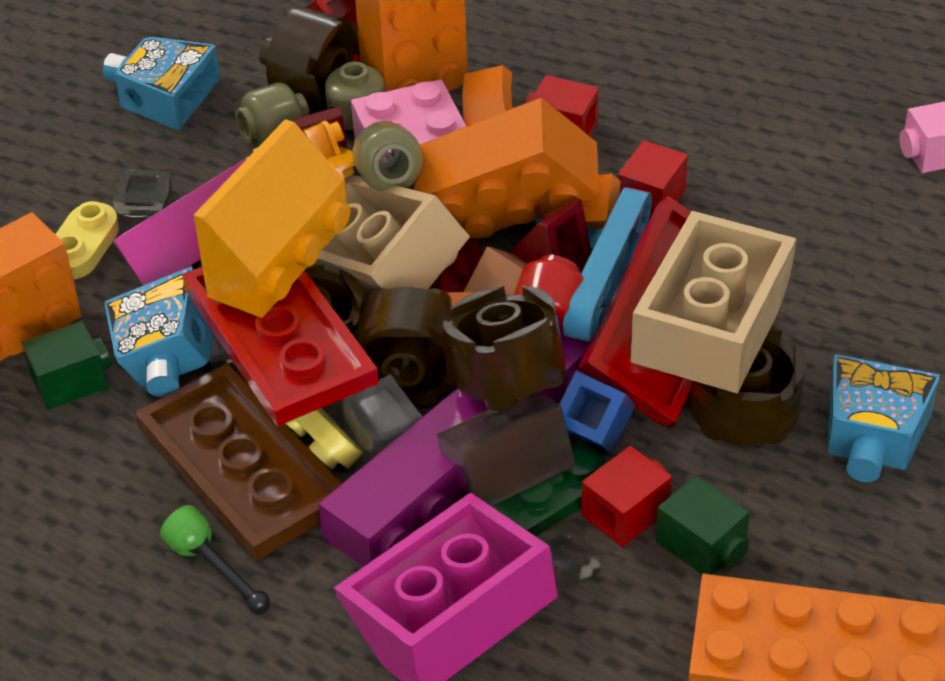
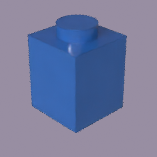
M576 371L551 421L563 432L611 454L636 405L627 394Z

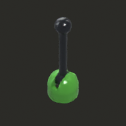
M193 505L180 507L166 519L160 530V538L174 552L182 556H196L201 553L247 599V606L252 613L263 614L269 609L271 601L268 594L260 590L255 591L209 546L211 540L209 522Z

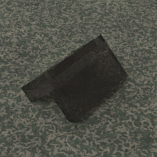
M538 392L519 398V402L510 409L502 411L489 409L436 434L441 454L463 469L469 493L474 494L490 506L572 467L575 463L561 405Z

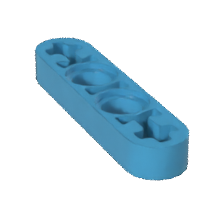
M625 187L620 193L581 273L584 279L571 298L569 309L564 316V336L591 342L647 227L652 205V195L650 192Z

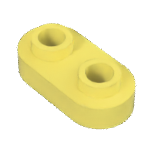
M94 201L81 204L69 214L56 233L65 243L73 279L86 276L96 267L119 232L116 211L108 204Z
M322 408L285 423L300 437H303L308 432L314 439L309 449L332 470L339 463L349 469L364 453Z

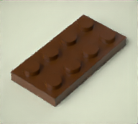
M228 364L213 370L135 412L137 426L255 561L321 524L318 504L342 485L286 424L278 427L275 425L253 390Z

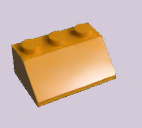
M285 119L193 215L207 297L263 318L278 300L286 297L292 284L302 272L317 261L321 251L330 240L345 229L350 217V206L347 204L345 179L295 122Z

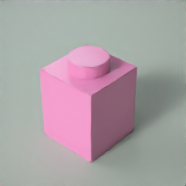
M945 102L909 108L907 111L905 129L900 133V147L903 155L906 158H912L921 173L945 169Z

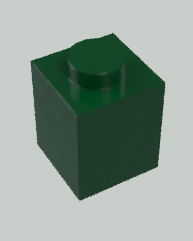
M83 321L21 342L30 377L46 410L108 388L104 369L111 367V361L101 337L92 340Z
M695 475L658 506L655 542L701 575H714L723 566L729 569L733 568L746 554L749 547L747 533L750 512Z

